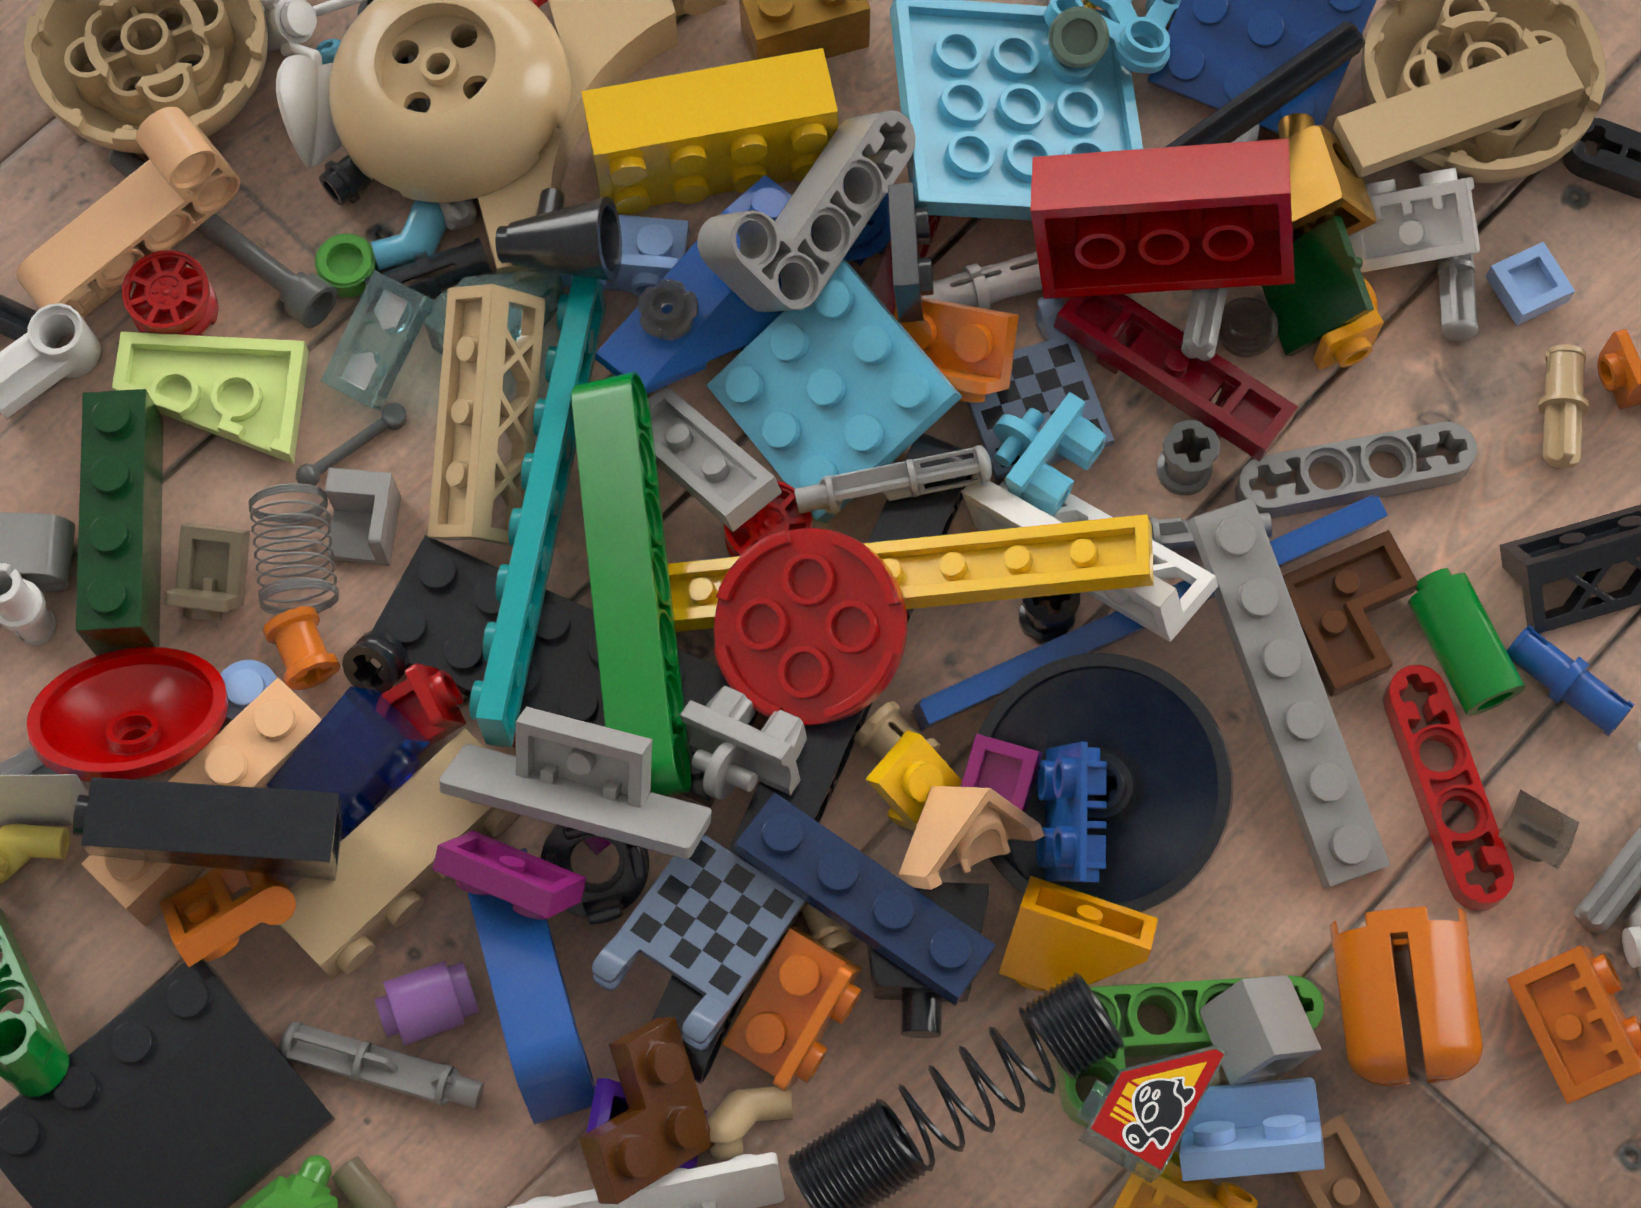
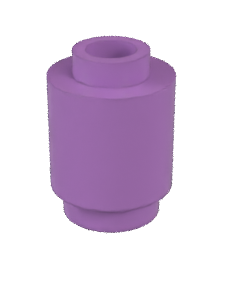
M445 961L384 981L387 995L374 999L386 1037L400 1033L404 1046L465 1025V1017L479 1013L463 962L447 967Z

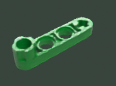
M0 908V952L3 953L0 963V1011L9 1002L16 999H24L23 1010L20 1014H15L10 1010L0 1013V1077L19 1094L27 1097L41 1096L54 1089L67 1073L69 1065L68 1051L9 923Z

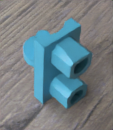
M1069 392L1040 432L1037 429L1045 420V417L1034 408H1030L1022 419L1010 414L1002 415L993 427L996 437L1003 444L994 455L995 459L1001 465L1009 467L1015 458L1020 456V459L1005 478V483L1009 487L1008 492L1053 516L1056 515L1067 500L1074 484V480L1052 467L1054 462L1061 454L1087 471L1101 454L1105 445L1107 435L1093 423L1082 417L1085 406L1084 400Z

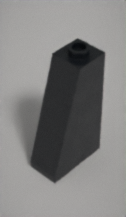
M92 777L89 796L79 795L76 801L73 816V835L82 836L81 846L89 855L336 881L344 811L339 793Z

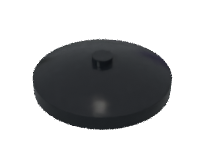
M1087 653L1055 660L1037 668L1011 686L996 702L978 732L980 735L1042 752L1041 760H1046V749L1077 742H1088V747L1100 748V761H1107L1106 795H1087V801L1107 802L1106 809H1087V821L1106 822V829H1087V835H1106V869H1099V882L1058 881L1051 883L1138 912H1144L1165 903L1187 888L1204 871L1222 842L1228 826L1233 802V772L1225 739L1211 712L1200 698L1173 675L1153 664L1140 659L1109 653ZM1035 780L1026 814L1039 822L1041 827H1045L1046 800L1038 798ZM1009 839L1007 842L1011 852L1005 855L990 857L989 859L1012 886L1025 894L1030 876L1045 880V868H1040L1037 864L1036 840Z

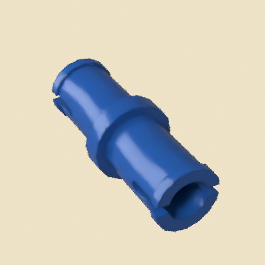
M1528 625L1507 650L1512 662L1548 688L1550 692L1547 696L1555 703L1559 704L1562 700L1603 730V733L1609 737L1635 704L1630 700L1624 699L1587 671L1590 664L1580 656L1574 661L1534 631L1535 629L1532 626Z

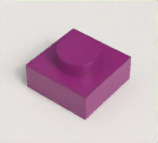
M976 733L961 787L991 788L1026 813L1037 776L1038 764L1042 759L1043 753Z

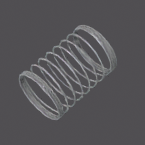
M301 483L280 484L256 492L248 500L250 520L255 523L251 527V532L256 535L253 539V545L258 548L254 552V558L260 561L256 564V571L261 574L257 578V583L262 586L258 591L260 608L266 613L277 616L293 608L267 605L263 602L264 600L275 603H292L316 598L328 591L333 592L335 595L326 601L310 605V607H314L317 613L331 608L339 601V589L335 586L337 576L333 573L336 564L332 561L334 550L331 548L332 537L329 535L331 533V525L328 523L329 512L326 510L328 507L326 492L320 487ZM305 492L323 498L319 505L301 500H283L267 503L256 509L252 507L257 501L280 493ZM282 503L314 505L310 509L295 513L276 514L259 511L267 506ZM325 512L326 520L318 516ZM253 516L256 517V518H258V519H260V520H258V521L254 520V519H253ZM314 518L324 522L317 528L293 526L311 521ZM263 521H269V522H292V521H298V522L286 523V524H265V523H261V522H263ZM325 524L328 526V532H325L320 529ZM256 525L278 527L261 532L260 534L254 531ZM283 529L311 530L298 535L284 537L264 536V534ZM315 531L325 534L319 540L291 539L308 535ZM259 537L279 540L262 545L261 547L256 545V539ZM328 537L329 545L322 543L321 541ZM284 542L311 543L301 547L289 549L265 548L273 544H279ZM316 544L327 547L320 553L289 552L308 548ZM329 549L331 551V558L322 554ZM260 550L285 552L271 555L262 560L257 557V552ZM286 555H313L301 560L288 562L266 561ZM318 556L328 560L321 566L306 564L288 565L308 561ZM329 562L332 563V571L323 567ZM261 563H267L271 565H287L276 567L265 572L259 570V565ZM287 568H315L294 574H269L270 572ZM319 569L329 572L322 579L307 577L288 578L266 585L260 583L262 576L293 577L315 572ZM330 575L334 577L333 584L325 581ZM293 589H324L319 594L299 599L274 600L268 598L274 594Z

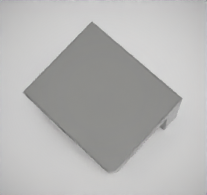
M329 467L325 492L334 509L331 533L329 534L332 537L331 548L334 550L332 561L390 566L401 495L392 473ZM328 549L327 554L331 558V551Z
M1286 975L1241 979L1200 1010L1201 1018L1214 1048L1224 1054L1220 1062L1230 1085L1276 1080L1322 1050L1290 978Z

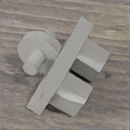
M723 686L706 706L690 700L680 714L682 722L689 724L691 727L689 745L691 751L695 752L692 766L705 772L703 789L707 795L722 800L729 796L735 787L751 792L756 786L757 781L791 795L801 781L796 760L807 740L803 721L796 716L779 710L773 712L761 731L748 725L755 715L752 701L743 693L727 686Z

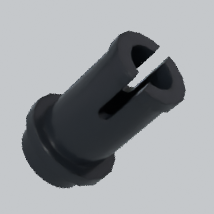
M349 155L338 163L332 160L325 164L326 171L319 176L320 183L325 191L339 205H343L347 201L356 203L360 200L359 192L373 182L354 164Z

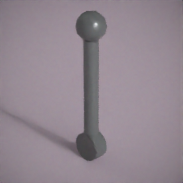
M398 403L387 404L382 409L379 420L315 464L306 463L301 465L296 472L297 482L316 486L320 480V475L327 471L329 467L331 468L387 428L391 430L402 428L407 421L404 407Z

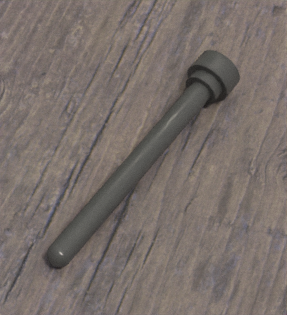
M111 150L108 156L110 164L126 177L145 163L143 159L134 153ZM214 214L196 228L197 231L280 292V298L285 304L286 313L306 328H313L319 325L334 308L337 300V290L316 274L306 275L304 272L295 274L218 215Z

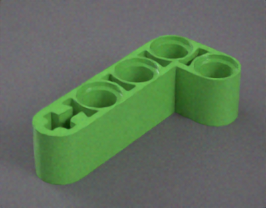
M1288 975L1314 1031L1324 1015V1001L1321 992L1307 979ZM1246 978L1090 987L1124 1042V1048H1118V1053L1112 1052V1057L1107 1056L1106 1061L1101 1060L1100 1064L1094 1065V1068L1089 1067L1088 1072L1083 1071L1082 1076L1077 1075L1076 1079L1070 1078L1057 1061L1060 1101L1067 1116L1081 1126L1091 1127L1102 1108L1090 1107L1077 1096L1075 1089L1076 1081L1081 1077L1096 1076L1107 1084L1111 1092L1121 1072L1126 1071L1125 1058L1197 1054L1204 1052V1049H1215L1201 1018L1200 1010L1239 980ZM1148 1005L1163 1009L1171 1022L1170 1031L1162 1035H1155L1145 1031L1137 1018L1138 1009Z

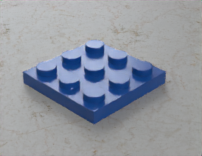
M1181 0L1168 30L1170 36V57L1160 71L1149 75L1148 83L1218 110L1342 22H1352L1358 31L1363 34L1377 0ZM1352 58L1260 122L1259 128L1279 135V121L1293 113L1308 114L1313 117L1315 125L1323 126Z

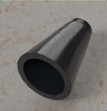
M546 188L540 194L536 216L517 220L507 226H499L497 228L495 246L501 263H511L513 266L606 281H615L618 277L622 260V234L616 206L608 196L563 208L564 194L558 189Z

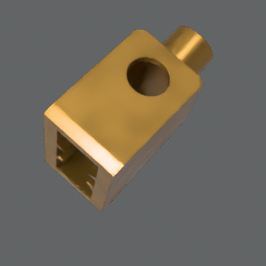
M1293 113L1283 117L1278 123L1279 139H1289L1293 241L1333 216L1342 217L1348 236L1377 223L1363 177L1359 178L1338 137L1324 126L1315 125L1313 117L1308 114Z

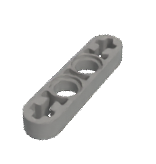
M1439 422L1265 455L1260 462L1252 459L1243 467L1235 487V499L1237 502L1253 497L1258 512H1269L1271 519L1352 504L1371 495L1383 498L1446 486L1460 481L1467 474L1475 460L1477 445L1472 433L1464 426L1454 422ZM1438 443H1444L1447 451H1458L1459 453L1453 464H1448L1446 458L1441 455L1427 456L1433 454ZM1377 452H1389L1399 459L1402 464V473L1394 478L1380 477L1371 469L1369 457ZM1427 457L1422 462L1419 472H1417L1416 458ZM1318 463L1333 465L1342 476V484L1333 490L1318 488L1312 483L1308 469ZM1291 469L1296 470L1295 483L1285 484L1291 475ZM1257 477H1264L1266 483L1271 486L1285 484L1277 487L1272 499H1266L1262 490H1251L1255 485ZM1295 487H1296V489H1297L1299 495H1296V494H1295Z

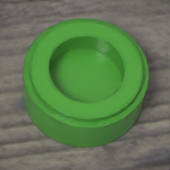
M355 234L333 236L326 240L316 253L315 268L318 276L337 290V296L354 297L363 294L368 290L364 278L377 276L379 272L371 244L366 239Z

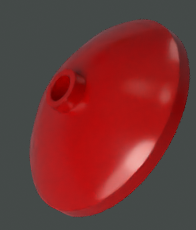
M136 647L116 650L85 660L64 671L46 685L35 698L28 712L27 733L31 748L37 758L46 767L61 775L76 774L80 781L91 783L92 777L146 780L181 766L209 744L217 735L226 719L228 695L224 680L219 671L208 661L195 654L167 647Z

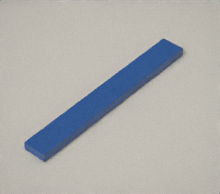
M1371 495L1270 541L1280 568L1362 531L1388 515L1379 496L1374 497V495ZM1183 580L1172 586L1177 589L1180 600L1192 585ZM1214 592L1206 601L1215 598ZM1115 611L921 699L913 706L912 713L920 730L923 731L1004 694L1021 678L1041 666L1069 656L1094 653L1147 628L1122 613Z

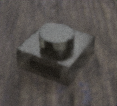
M1520 789L1507 810L1498 836L1507 840L1511 848L1522 857L1534 862L1544 861L1558 869L1572 848L1579 822Z

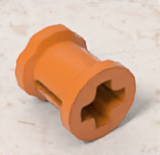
M303 606L289 609L269 620L262 630L267 642L275 644L286 668L282 678L291 690H304L317 686L336 674L341 667L336 655L328 653L317 629L320 617L314 607Z

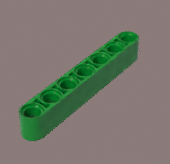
M634 371L575 385L571 393L605 727L652 739L650 792L670 796L690 791L692 771L687 727L680 717L681 712L684 710L651 412L643 381L639 374Z

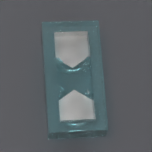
M374 270L320 381L370 408L381 411L434 300Z

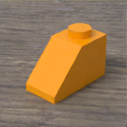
M1030 876L999 974L1015 979L1021 986L1034 991H1050V987L1055 988L1056 983L1061 984L1062 980H1067L1068 976L1073 977L1074 972L1079 973L1088 985L1147 962L1158 918Z

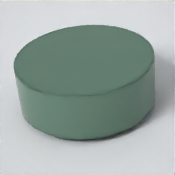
M1084 6L1071 7L1061 12L1053 20L1048 31V46L1051 54L1059 63L1069 68H1085L1096 63L1104 55L1109 44V29L1106 21L1098 12Z

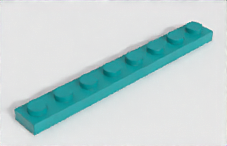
M573 275L570 293L561 294L558 301L557 327L561 333L558 346H549L546 355L545 378L547 383H549L546 399L539 398L534 409L533 431L534 435L538 436L534 453L527 452L522 462L521 486L523 490H526L522 508H514L512 510L509 521L508 538L509 544L513 546L509 565L501 564L497 574L496 599L497 602L501 603L497 622H488L484 632L483 657L484 660L488 661L484 681L476 680L474 682L470 696V717L472 720L477 721L486 745L512 748L516 720L520 713L576 451L571 398L572 388L575 385L591 381L595 355L606 311L600 279Z

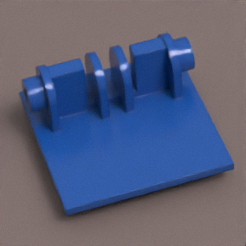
M1077 742L1046 749V760H1041L1038 764L1036 788L1038 798L1046 800L1045 827H1042L1045 836L1036 840V860L1040 868H1045V881L1099 882V869H1106V835H1087V829H1106V822L1087 821V809H1106L1107 802L1087 801V795H1106L1107 761H1100V748L1088 747V742Z

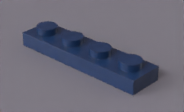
M775 792L735 843L734 852L955 1006L994 952L996 944Z

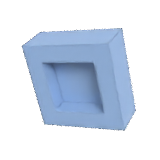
M1544 242L1491 265L1485 276L1516 326L1569 302L1575 292Z

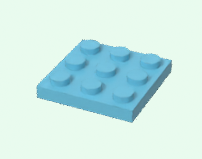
M844 260L841 261L817 299L809 307L801 310L784 311L706 385L785 483L793 488L818 484L821 478L828 475L833 476L891 464L962 398L961 394L851 265ZM853 498L843 500L840 510ZM824 509L811 511L815 520L824 524L837 514L828 513Z

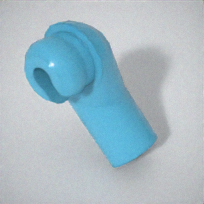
M415 200L401 234L371 242L379 271L416 261L414 255L424 251L427 252L428 256L435 253L447 228L438 202Z

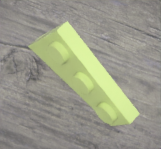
M121 332L112 389L113 391L146 389L160 414L294 464L309 350L305 341Z

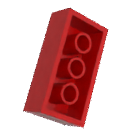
M1289 139L1038 156L1032 159L1030 212L1044 299L1295 283Z

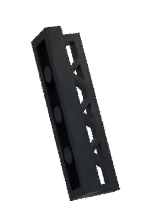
M1641 504L1500 545L1502 568L1522 583L1527 626H1532L1538 634L1641 604V561L1637 559L1641 557ZM1628 561L1637 567L1622 589L1606 593L1597 587L1611 565ZM1582 573H1585V575L1583 576V578H1581V577L1578 576V575H1579V574H1582ZM1565 578L1578 584L1563 606L1545 611L1542 585ZM1591 594L1596 595L1595 597L1589 598Z

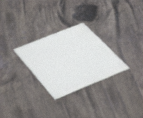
M76 774L0 775V825H73L77 798L79 795L89 796V793Z

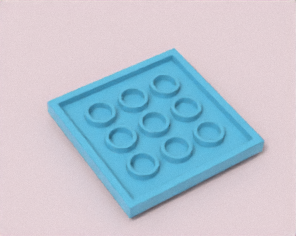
M893 0L890 7V18L901 113L913 125L916 136L915 149L907 162L909 183L913 182L915 208L928 207V215L1032 220L1030 206L1033 157L1143 149L1131 71L1117 60L1110 44H1108L1107 50L1101 59L1088 67L1076 69L1059 63L1051 54L1048 46V31L1050 27L1044 20V12L1047 6L966 0ZM1095 10L1099 14L1111 19L1108 11Z

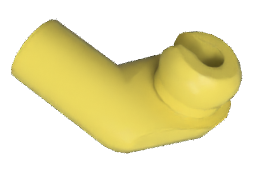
M7 824L0 829V883L8 880L32 858L64 860L67 857L70 846L69 829L67 827L29 824Z

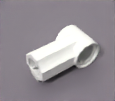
M57 303L49 304L39 309L29 322L28 332L0 352V412L6 419L62 378L81 377L89 373L97 365L101 356V345L98 338L80 314L71 306ZM74 334L73 339L66 346L55 348L57 342L62 337Z

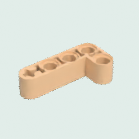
M166 107L148 116L137 130L136 141L149 160L31 253L21 263L17 270L16 278L39 309L49 304L61 303L71 306L82 318H85L122 288L126 274L138 260L157 251L170 250L234 198L240 187L238 175L208 137L183 110L178 107Z

